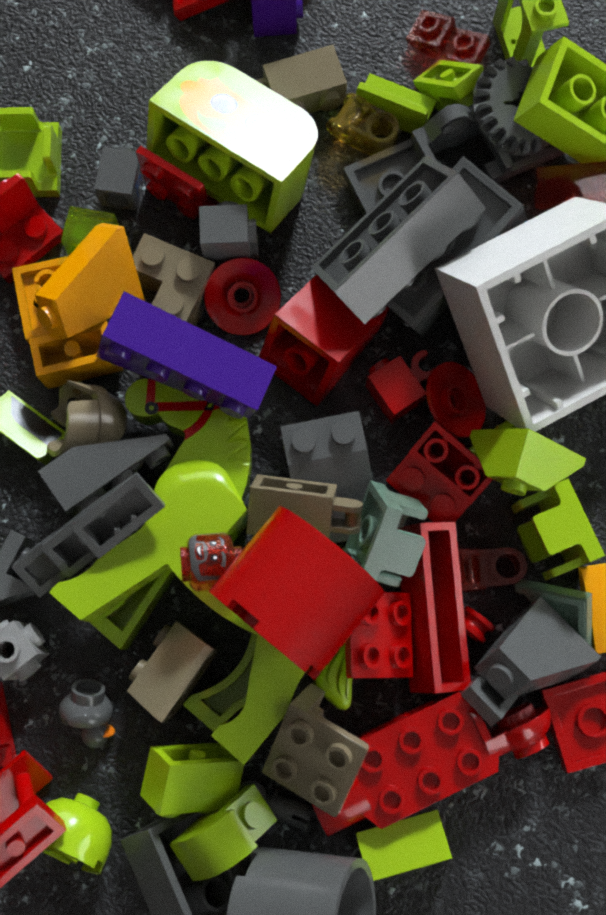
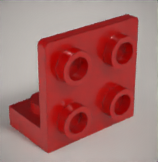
M139 146L136 150L146 189L157 199L163 201L167 198L177 205L179 211L190 219L199 218V206H217L220 203L206 194L205 185L143 146Z
M19 173L10 179L0 182V275L9 284L14 280L12 268L35 263L66 238L63 230L39 205L25 179Z
M385 592L345 642L347 678L413 677L411 593Z

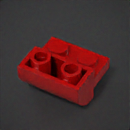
M435 421L411 448L408 455L386 481L400 494L420 500L428 511L427 517L432 522H456L493 479L485 475L478 456Z

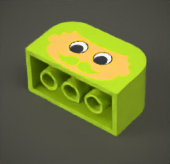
M200 61L184 67L149 99L146 149L205 185L207 195L219 202L232 201L239 205L247 204L248 218L256 219V225L270 234L302 198L317 142L318 131L312 117L301 107L236 68L217 61Z

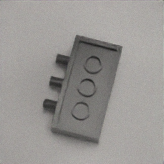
M464 156L452 169L461 175L486 209L477 217L475 224L470 229L460 233L447 245L446 251L440 258L430 262L417 274L416 280L412 285L404 290H400L387 303V307L421 337L424 336L449 307L435 268L523 224L527 220L524 205Z

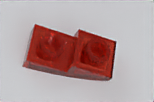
M421 10L406 37L408 44L436 60L479 65L490 46L489 35L457 28L454 17Z

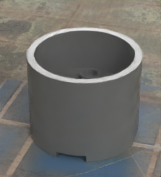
M257 847L250 853V860L252 862L246 875H236L226 914L376 915L375 887L372 872L368 863L362 858Z

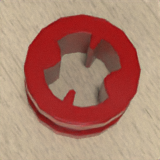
M465 606L466 635L483 645L486 642L485 634L487 632L493 633L496 628L480 613Z

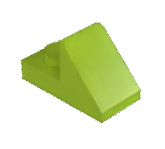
M438 60L414 79L413 82L422 94L437 99L435 108L438 111L452 104H462L469 107L473 104L475 84L484 68L479 64Z

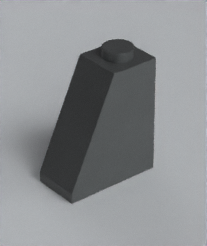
M540 596L513 619L474 668L504 699H509L571 680L596 663L601 656Z

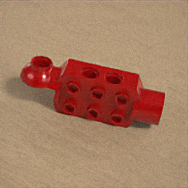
M459 691L445 692L357 735V738L369 745V750L340 813L336 817H332L312 804L326 835L330 836L365 818L369 819L380 829H383L497 773L499 757L512 751L515 759L537 753L550 744L546 736L551 723L550 707L541 706L534 708L532 703H524L508 710L503 718L497 722L498 726L488 730L483 718L460 695Z

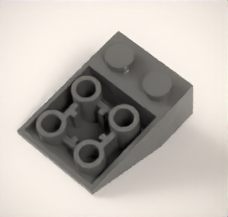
M167 434L72 447L38 472L64 511L74 517L136 472L144 480L153 474L157 477L161 476L177 450Z

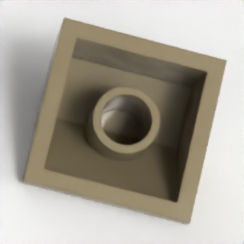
M178 621L172 627L166 624L153 642V645L157 647L148 661L142 658L128 677L133 683L127 692L161 723L173 719L220 651Z

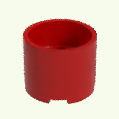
M282 506L275 510L208 591L314 680L317 679L385 593L379 583L339 546L304 519Z

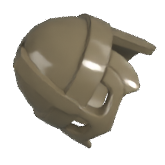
M67 380V383L59 388V406L51 412L54 420L66 427L65 437L61 440L49 442L46 450L50 456L59 457L72 447L120 441L126 432L128 423L124 405L102 386L86 385ZM72 397H75V398H76L75 401H71V402H69V404L67 405V401H68L69 398H72Z

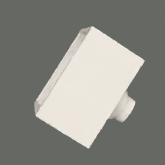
M573 197L435 268L486 407L517 428H529L536 432L606 394V203Z

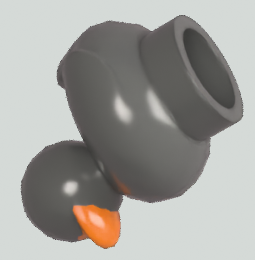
M82 679L74 682L71 686V692L62 699L59 705V716L62 723L75 728H82V741L89 748L102 747L108 741V738L115 734V728L106 724L112 717L113 707L112 702L105 695V686L101 682L92 679Z

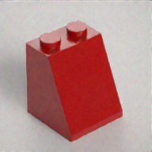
M316 275L274 314L259 358L277 366L274 372L276 376L314 405L318 406L377 334L389 308L386 307L379 316L371 318L364 324Z

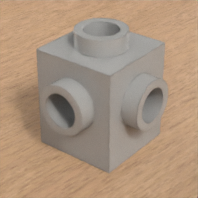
M5 620L0 623V677L3 680L19 679L20 682L24 681L41 668L39 662L50 655L43 646V643H45L43 635L32 623L27 624V622L15 620L12 622ZM13 644L14 654L10 657L5 649Z

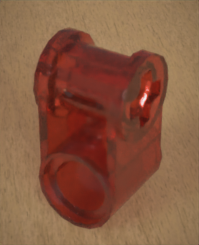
M514 548L458 550L462 593L482 591L488 588L508 587L519 582L527 572L525 557ZM506 557L512 560L516 568L512 578H504L499 575L496 570L498 558ZM464 563H465V567H466L467 580H466V577H465Z

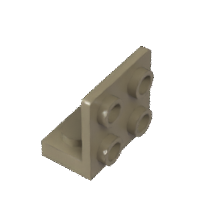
M310 683L290 703L262 773L332 817H336L340 813L367 755L369 745L322 717L324 710L319 706L326 691Z

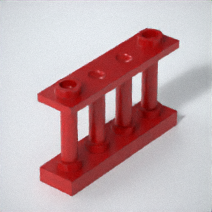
M23 750L0 770V888L67 831L64 820L35 795L53 778L26 750Z

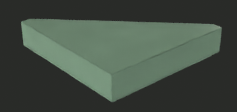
M520 579L515 584V591L519 594H524L531 603L541 596L592 647V593L526 579Z

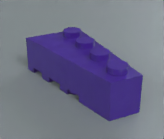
M125 291L102 335L96 357L182 391L196 400L206 401L219 406L222 412L238 419H242L243 416L250 418L258 411L277 366Z

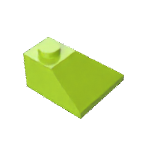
M529 428L472 430L470 434V439L485 475L502 483L501 490L514 495L525 496L526 491H546L582 468L586 460L585 457Z

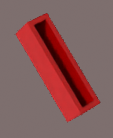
M456 522L416 523L397 528L421 535L426 540L414 575L412 577L400 575L402 578L401 593H411L413 677H409L410 693L435 694L463 691L471 682Z

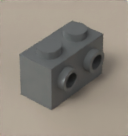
M224 201L218 203L217 206H199L200 246L203 258L215 262L216 268L225 261L234 258H259L256 219L248 218L247 204L239 205L236 202Z

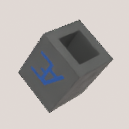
M103 147L94 187L101 206L138 211L144 177L140 171L136 152L127 147H117L115 149Z

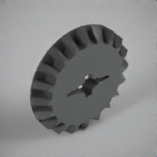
M514 57L506 60L499 59L481 73L474 88L473 107L481 130L496 147L512 155L528 156L540 152L550 143L513 121L518 107L509 104L517 99L520 104L533 67L529 66L527 59L516 61Z

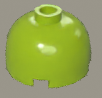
M77 793L74 800L61 797L46 803L64 820L67 831L49 845L43 853L68 865L70 862L77 864L80 861L84 863L81 870L96 875L101 874L112 846V829L107 818L97 811L100 803L81 793Z

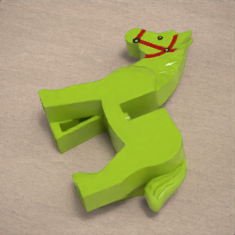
M140 379L127 389L125 395V405L133 418L144 425L164 423L171 432L184 437L183 443L165 472L157 481L154 492L165 503V507L146 521L136 533L117 544L98 559L86 572L73 579L58 582L49 593L79 620L90 622L120 650H128L175 576H178L200 600L215 612L250 632L252 635L247 650L234 671L217 685L202 692L192 694L183 704L213 731L211 736L245 765L286 715L297 685L305 673L208 592L217 580L198 581L191 571L189 540L193 535H197L196 541H204L208 547L207 560L198 565L200 575L221 576L225 569L217 561H212L211 555L216 554L219 559L222 556L221 552H225L247 527L248 511L244 504L249 491L252 470V449L248 421L244 416L242 419L231 417L222 412L219 406L206 401L196 400L182 391L152 379ZM217 537L223 538V540H224V545H223V546H221V541H220V539L217 538ZM214 540L217 544L210 546L209 542ZM196 543V546H195V555H196L197 560H203V559H204L203 544H202V559H201V557H199V556L197 555V552H196V547L199 546V545H201L202 543ZM345 643L317 679L314 680L312 678L313 684L326 691L324 697L339 710H347L352 701L353 678L346 677ZM243 707L242 711L235 719L227 722Z

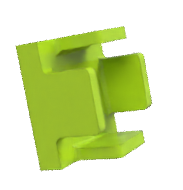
M32 107L0 108V182L10 179L19 173L25 179L35 197H60L62 128L59 122H40Z
M569 478L560 481L546 491H540L521 499L511 506L514 514L537 504L542 512L533 516L531 521L516 528L529 560L532 563H536L560 553L565 561L564 564L543 572L545 581L605 556Z

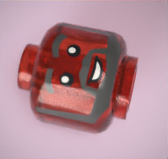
M225 532L191 535L187 540V546H180L182 582L189 581L194 591H209L240 554L242 546L234 547L232 538Z

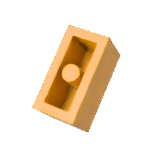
M107 320L70 338L53 333L30 338L29 344L38 379L50 389L62 386L67 383V380L79 382L123 371L122 367L96 357L102 335L108 325Z

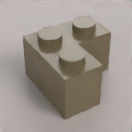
M144 233L133 254V260L141 286L157 293L151 305L197 326L205 309L204 291L211 273L216 269L215 262Z

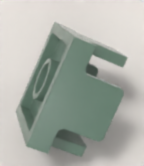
M370 480L362 500L363 509L360 532L349 535L344 552L363 567L377 582L399 587L402 581L400 575L407 577L414 575L426 540L421 535L397 528L404 527L408 516L426 520L428 511L420 500L388 490L385 484Z

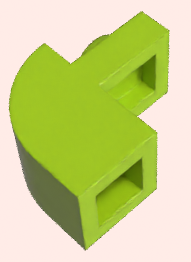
M255 784L245 786L218 812L199 817L169 845L192 881L206 880L225 872L248 856L258 847L255 842L277 821V818Z

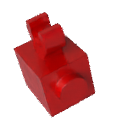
M426 350L419 351L413 356L410 368L403 358L398 356L392 361L385 358L372 366L368 371L370 375L367 376L365 387L391 424L423 404L426 391L421 384L427 383L431 371H422L419 363L427 358L428 352Z

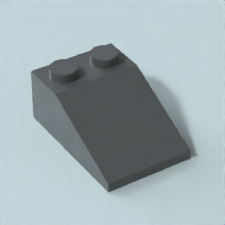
M359 411L280 426L289 478L337 484L336 497L355 499L362 502L369 481H373ZM334 511V518L345 519V512ZM331 532L330 540L335 544L347 542L350 534Z

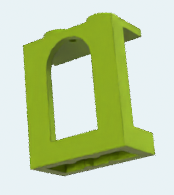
M498 0L493 24L505 59L514 57L516 61L527 59L529 66L533 67L536 58L545 51L542 41L543 33L566 27L569 24L562 0H519L520 6L511 8L514 0Z

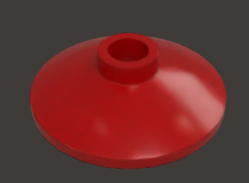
M234 258L220 264L211 273L204 291L205 307L212 321L224 331L236 335L254 334L267 327L272 322L274 314L279 310L281 302L280 286L273 272L263 263L251 258ZM239 288H244L248 292L247 298L241 302L236 301L234 298L235 291Z
M444 362L436 366L431 371L426 386L430 411L435 421L454 437L468 438L472 430H480L482 428L486 415V405L476 378L467 368L456 362Z

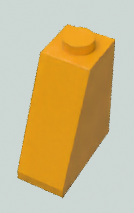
M106 223L96 225L35 294L39 306L37 310L38 319L47 332L70 338L111 318L124 291L145 301L124 226Z

